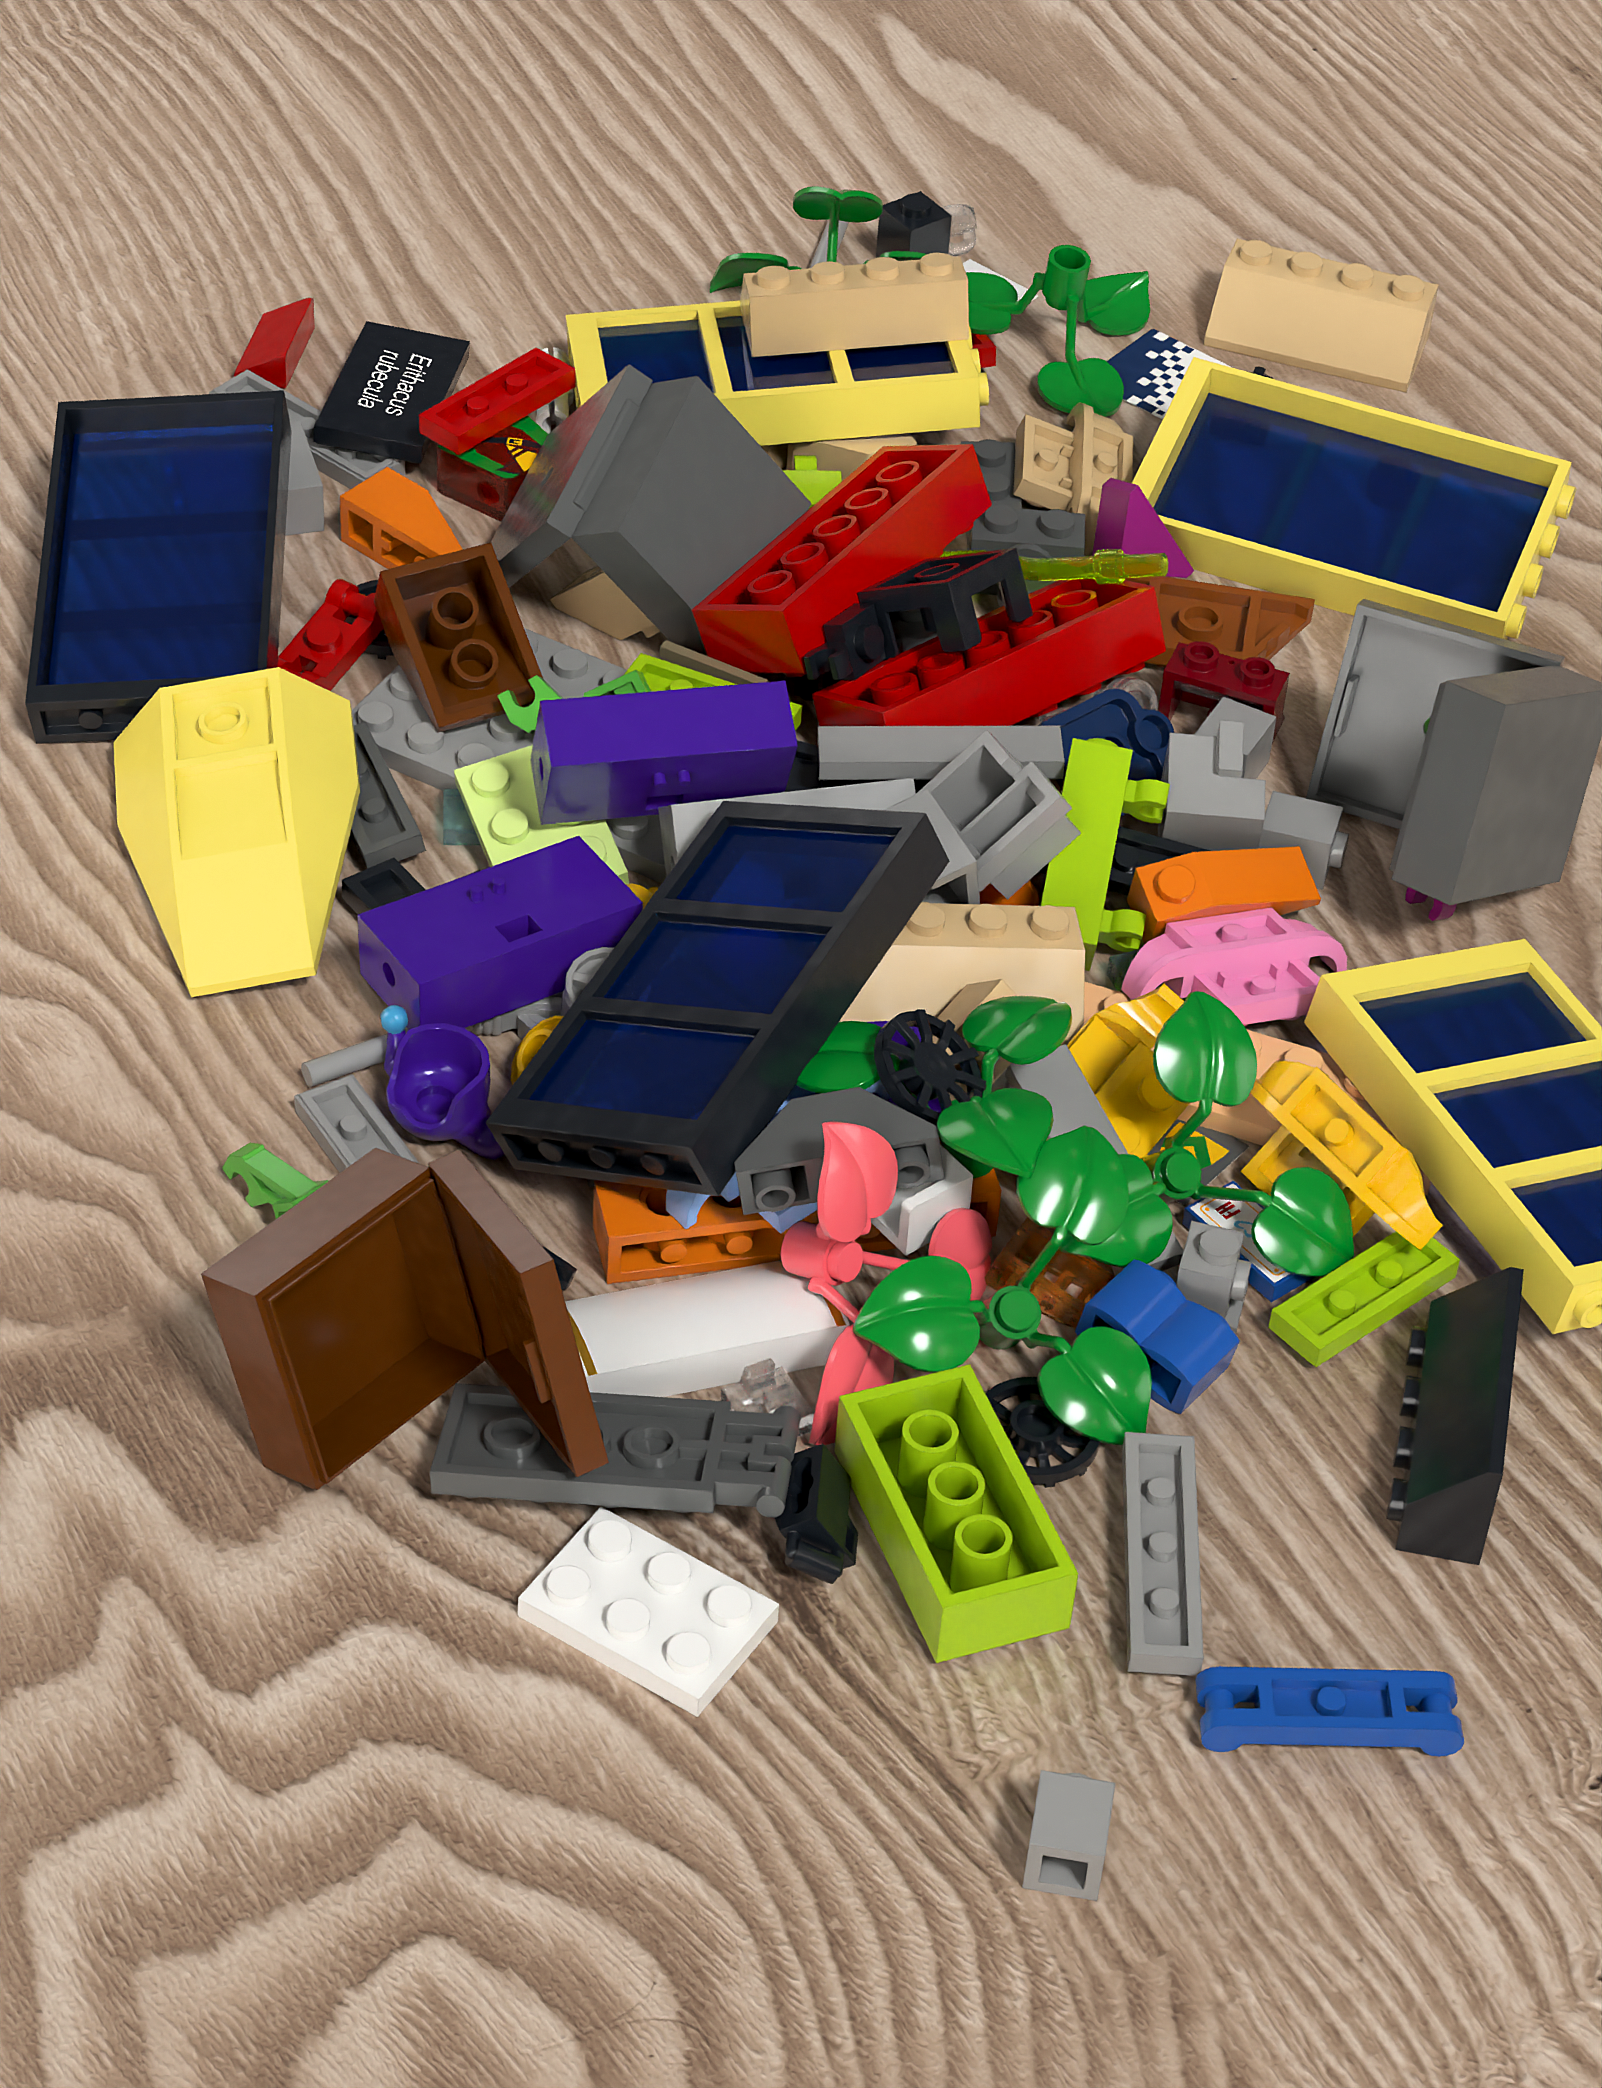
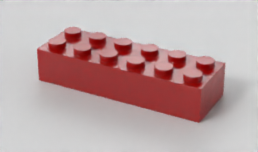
M973 444L883 446L692 609L708 657L754 675L760 673H784L786 677H799L807 674L803 656L827 642L823 625L854 603H860L857 595L858 592L925 559L940 557L944 553L943 549L958 535L972 529L974 521L992 506Z
M1080 570L1028 594L1033 616L1021 622L1012 623V620H1009L1004 606L978 617L977 621L982 640L979 644L966 651L944 652L937 636L900 653L894 658L880 662L856 680H841L813 693L812 696L819 726H1013V724L1028 717L1052 713L1058 708L1057 703L1074 695L1093 693L1102 687L1101 682L1118 674L1123 675L1137 672L1145 667V661L1166 652L1155 586Z

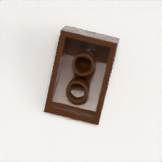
M491 542L380 571L374 597L375 607L392 652L437 732L506 714L497 695L507 690L514 692L517 702L521 707H527L533 703L535 691L528 679L536 675L542 678L543 676Z

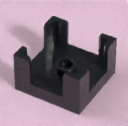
M1017 548L925 559L857 593L860 603H874L879 627L884 635L886 659L899 655L889 612L920 609L925 630L927 632L937 631L940 645L944 652L966 651L981 642L982 636L971 596L996 583H999L1008 619L1012 620V623L1021 622L1033 616Z

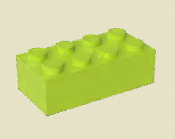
M971 1365L839 1396L834 1452L841 1466L851 1477V1487L935 1662L939 1663L1070 1628L1078 1572Z

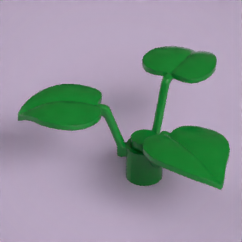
M812 186L799 190L793 197V209L800 217L810 220H829L827 262L837 261L839 220L855 223L868 222L879 218L883 211V203L879 197L859 190L843 189L837 191L828 187ZM892 251L882 253L879 257L907 261L920 260L927 254L910 251ZM763 253L732 254L719 263L710 282V293L742 286L745 273H757L758 270L764 267L782 266L789 270L801 268L789 266L786 258Z
M1059 245L1050 251L1045 273L1036 272L1034 274L1032 285L1019 301H1017L1018 294L1016 289L1006 279L989 273L966 272L968 277L969 326L973 334L991 335L1007 331L1011 323V314H1022L1039 290H1042L1049 306L1057 310H1067L1066 362L1048 363L1041 368L1037 376V389L1045 402L1065 413H1070L1079 402L1093 407L1094 413L1104 417L1111 416L1119 410L1123 400L1124 386L1115 368L1100 358H1087L1080 361L1076 359V320L1078 319L1081 323L1089 321L1095 330L1107 335H1129L1142 330L1146 326L1150 314L1148 271L1109 275L1087 280L1091 264V258L1088 253L1073 245Z
M1196 991L1189 993L1183 1004L1164 1023L1157 1036L1153 1053V1066L1158 1081L1172 1098L1183 1103L1199 1101L1198 1109L1174 1136L1166 1138L1165 1150L1146 1155L1142 1158L1131 1154H1118L1127 1176L1129 1188L1127 1212L1118 1230L1105 1242L1095 1246L1083 1244L1067 1233L1065 1241L1059 1250L1068 1254L1088 1257L1115 1267L1125 1268L1134 1259L1148 1264L1158 1258L1165 1250L1172 1233L1173 1220L1171 1210L1167 1205L1168 1203L1188 1197L1194 1200L1210 1198L1253 1202L1265 1207L1256 1216L1251 1228L1252 1240L1263 1257L1275 1267L1288 1273L1307 1277L1326 1276L1354 1257L1349 1205L1343 1191L1330 1176L1310 1167L1293 1168L1284 1171L1275 1179L1271 1189V1196L1259 1190L1204 1186L1200 1183L1202 1175L1200 1163L1191 1152L1184 1149V1142L1210 1115L1213 1102L1229 1107L1239 1105L1248 1098L1257 1076V1057L1248 1031L1231 1009L1204 992Z
M1036 996L1002 997L981 1004L966 1017L962 1029L965 1043L969 1048L974 1047L976 1051L986 1052L981 1066V1076L986 1081V1090L983 1091L982 1098L973 1096L969 1102L959 1103L956 1099L952 1100V1106L943 1110L939 1115L937 1127L940 1145L973 1175V1179L986 1175L993 1168L1027 1179L1032 1177L1039 1153L1052 1130L1054 1122L1052 1106L1042 1095L1025 1089L1003 1088L992 1092L993 1072L995 1064L1001 1057L1011 1063L1025 1065L1039 1061L1053 1053L1065 1040L1072 1024L1071 1007L1066 1002L1058 1003L1054 999ZM860 1021L838 1022L821 1049L803 1069L796 1085L802 1089L820 1094L856 1087L867 1089L880 1080L874 1059V1045L877 1034L882 1027ZM891 1054L895 1071H899L900 1059L897 1055ZM902 1082L903 1085L905 1086L906 1090H907L914 1098L917 1099V1096L914 1095V1094L906 1087V1085L904 1084V1082Z
M1084 1125L1046 1140L1039 1153L1032 1177L1027 1179L1017 1176L1016 1193L1026 1216L1035 1224L1046 1228H1055V1231L1023 1276L1015 1282L1014 1286L1000 1289L984 1302L970 1300L972 1291L971 1279L967 1270L961 1264L946 1257L922 1256L902 1264L874 1288L855 1320L853 1332L860 1338L875 1344L902 1364L928 1373H936L962 1365L976 1349L979 1339L987 1346L998 1350L1009 1349L1021 1341L1030 1349H1034L1037 1346L1055 1349L1060 1355L1047 1361L1041 1367L1037 1378L1040 1395L1046 1407L1062 1424L1085 1437L1106 1444L1123 1445L1125 1432L1146 1433L1152 1389L1150 1366L1146 1355L1131 1337L1119 1330L1108 1327L1086 1329L1076 1337L1072 1346L1062 1337L1039 1333L1036 1329L1041 1320V1308L1037 1298L1030 1292L1031 1285L1061 1247L1067 1233L1086 1245L1095 1246L1102 1244L1118 1230L1127 1212L1129 1188L1120 1157L1111 1143L1098 1130Z

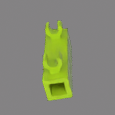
M1101 738L1088 740L1072 739L1061 795L1072 807L1066 815L1081 834L1047 864L1040 906L1075 907L1085 948L1086 971L1091 969L1097 942L1105 943L1118 951L1138 953L1140 939L1142 940L1146 914L1128 909L1115 911L1104 909L1122 812L1131 814L1136 819L1144 822L1161 823L1170 784L1159 780H1129L1128 774L1133 750L1118 747L1114 742Z

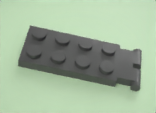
M455 1383L430 1469L431 1494L458 1495L466 1498L487 1497L529 1500L537 1503L558 1502L600 1505L607 1508L629 1507L671 1510L678 1513H714L715 1504L756 1507L763 1516L777 1517L783 1513L792 1469L791 1462L794 1458L801 1415L797 1409L791 1406H780L775 1409L774 1413L731 1411V1402L590 1392L609 1463L576 1477L514 1399L506 1386Z

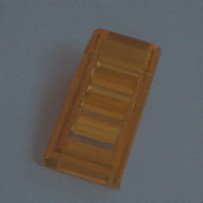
M1027 1217L993 1262L985 1276L986 1285L995 1291H999L1007 1286H1014L1015 1282L1029 1268V1265L1024 1263L1023 1260L1032 1264L1053 1233L1045 1227L1035 1224ZM1058 1249L1031 1285L1030 1292L1037 1298L1041 1314L1076 1330L1086 1303L1115 1276L1088 1257L1064 1253ZM1049 1272L1059 1278L1053 1283L1044 1275ZM1071 1283L1083 1288L1077 1298L1066 1292Z

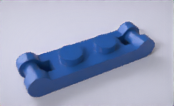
M1219 1666L1201 1671L1195 1679L1197 1702L1206 1710V1713L1199 1720L1202 1745L1214 1752H1229L1239 1748L1242 1744L1421 1747L1424 1753L1441 1757L1456 1753L1464 1745L1461 1720L1458 1716L1452 1714V1709L1458 1703L1455 1680L1446 1672ZM1238 1702L1254 1703L1255 1708H1234V1705ZM1406 1706H1415L1419 1712L1406 1711Z

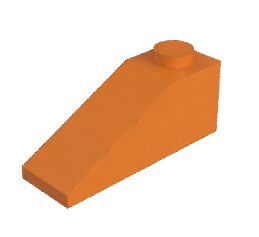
M389 467L384 468L340 495L341 541L387 569L463 550L429 491Z
M1300 846L1192 852L1138 867L1134 872L1127 901L1131 910L1146 914L1142 937L1145 945L1148 941L1165 934L1166 924L1169 922L1270 907L1279 915H1284L1319 905L1321 897Z

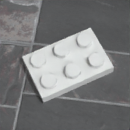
M600 1507L518 1597L519 1617L696 1717L702 1713L777 1624L779 1604L603 1507Z

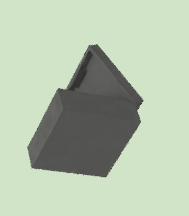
M629 364L547 435L491 543L508 588H510L572 538L670 642L708 656L692 609L807 512L811 502L698 376L652 383V379Z
M1363 599L1356 607L1306 799L1343 807V812L1400 829L1389 870L1393 871L1392 880L1448 905L1560 882L1602 737V682L1564 668V656ZM1428 718H1430V722L1426 732L1425 722Z

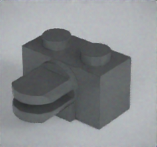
M1006 505L991 506L974 521V526L970 533L968 554L1017 548L1027 592L1030 594L1073 573L1082 571L1085 550V514L1069 513L1060 509L1044 511L1018 509ZM999 583L976 593L997 595L999 607L1004 606Z

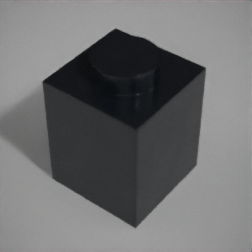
M921 191L905 195L903 198L884 204L878 222L876 258L882 253L892 251L948 254L952 215Z

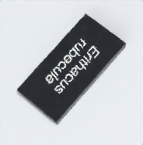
M366 321L314 425L313 442L407 462L421 463L431 439L419 432V414L452 396L469 358L470 341Z

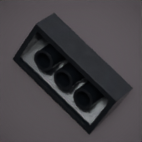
M1506 1268L1432 1300L1425 1328L1412 1326L1406 1366L1418 1368L1417 1377L1406 1375L1399 1416L1412 1418L1411 1427H1399L1393 1459V1467L1405 1469L1404 1479L1393 1478L1386 1515L1388 1520L1399 1521L1395 1550L1474 1565L1480 1564L1503 1476L1524 1269Z

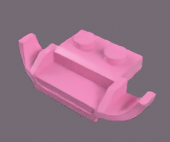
M1272 907L1169 922L1166 924L1165 934L1148 941L1138 951L1126 972L1121 990L1131 1000L1155 990L1163 982L1180 998H1185L1192 992H1204L1231 1009L1244 1027L1253 1023L1278 1019L1296 1020L1303 1015H1307L1320 979L1308 967L1310 957L1320 956V959L1334 972L1347 970V955L1341 943L1324 931H1319L1311 924L1295 919H1284Z

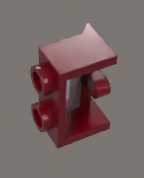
M1195 641L1189 644L1178 642L1164 669L1158 711L1171 721L1180 701L1209 708L1208 717L1219 701L1226 697L1276 716L1273 744L1285 719L1283 710L1290 673L1275 669L1271 661L1262 657H1249L1242 660L1220 654L1219 650L1208 642Z

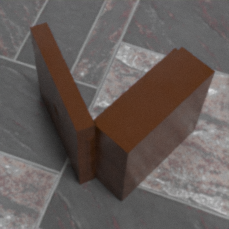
M374 1148L201 1273L263 1466L318 1490L484 1361L503 1385L506 1386L514 1399L576 1477L609 1463L554 1259L461 1150L428 1163L429 1167Z

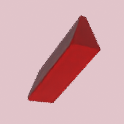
M305 298L264 313L234 372V377L248 369L279 388H287L315 329L314 299Z

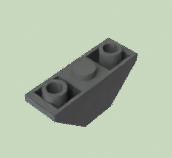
M860 1087L791 1099L734 1162L743 1215L765 1211L776 1212L788 1207L817 1202L819 1180L824 1159L822 1127L824 1122L852 1123L867 1127L884 1137L893 1148L897 1158L898 1181L896 1188H912L923 1183L944 1180L937 1126Z

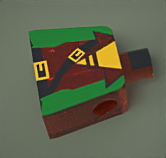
M527 415L460 455L442 445H438L437 491L446 497L502 522L548 433Z

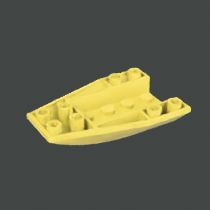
M280 667L159 688L113 742L117 825L190 996L196 997L316 975L360 795L350 700Z

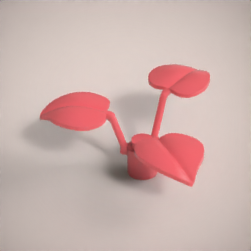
M830 1121L822 1123L824 1159L817 1197L819 1223L799 1221L790 1227L782 1242L781 1262L787 1272L811 1279L808 1284V1290L823 1295L848 1319L855 1323L860 1311L831 1285L837 1286L855 1279L861 1270L862 1264L895 1270L910 1260L865 1252L855 1242V1239L860 1235L869 1233L871 1218L881 1216L892 1204L898 1181L897 1158L893 1148L884 1137L867 1127L847 1122ZM953 1209L946 1213L939 1221L929 1243L928 1256L946 1257L958 1262L967 1270L972 1285L970 1300L981 1299L990 1275L991 1257L989 1253L992 1249V1237L986 1219L981 1213L972 1209ZM854 1325L846 1327L838 1336L828 1356L808 1443L814 1445L835 1443L839 1396L893 1383V1357L875 1344L857 1336L853 1332Z

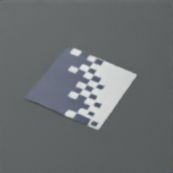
M1155 329L1149 330L1106 361L1115 368L1122 379L1124 386L1123 400L1160 419L1164 418L1193 357L1231 367Z

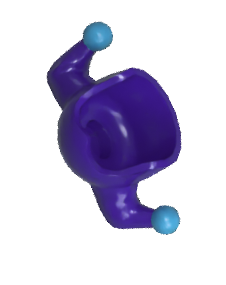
M390 1005L385 1008L381 1013L380 1019L382 1027L387 1031L384 1069L389 1076V1082L386 1088V1097L389 1111L398 1124L410 1134L429 1141L455 1140L486 1159L495 1160L506 1156L485 1123L492 1114L487 1103L491 1082L490 1059L488 1049L480 1038L463 1027L447 1023L423 1024L405 1032V1028L408 1025L406 1010L397 1005Z

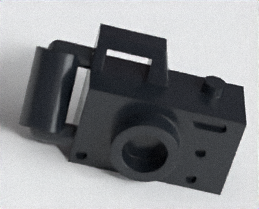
M820 1444L794 1453V1458L791 1462L792 1469L785 1508L781 1515L775 1517L779 1531L786 1538L785 1564L828 1584H833L843 1574V1569L856 1565L858 1531L848 1515L851 1477L824 1444Z

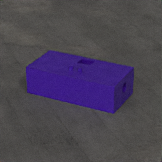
M786 681L540 701L530 761L541 825L659 815L658 807L785 792L798 747Z
M576 836L358 914L360 974L388 1006L397 1005L406 1010L408 1017L406 1028L408 1030L430 1023H447L467 1028L563 992L566 974L573 961L586 951L601 947L615 948L643 910V902L580 836Z

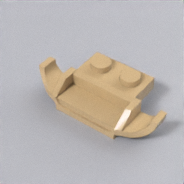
M1081 402L1075 405L1067 416L1066 424L1075 427L1072 432L1025 414L1016 430L1013 495L1024 499L1035 507H1046L1051 510L1060 509L1069 513L1085 514L1084 556L1088 557L1094 545L1102 485L1109 478L1132 483L1133 436L1124 433L1114 420L1094 413L1093 407Z

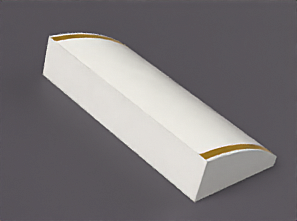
M781 1260L565 1301L590 1392L667 1397L823 1366L827 1363L828 1356L836 1339L850 1324L847 1317L823 1295L808 1290V1284L811 1279L787 1272Z

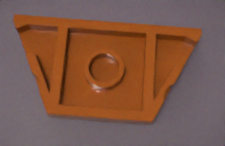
M1103 567L1099 568L1098 574L1155 586L1166 652L1145 661V663L1155 664L1164 668L1178 642L1189 644L1195 641H1204L1213 644L1220 654L1242 660L1249 657H1262L1270 660L1312 620L1315 599L1165 576L1121 573Z

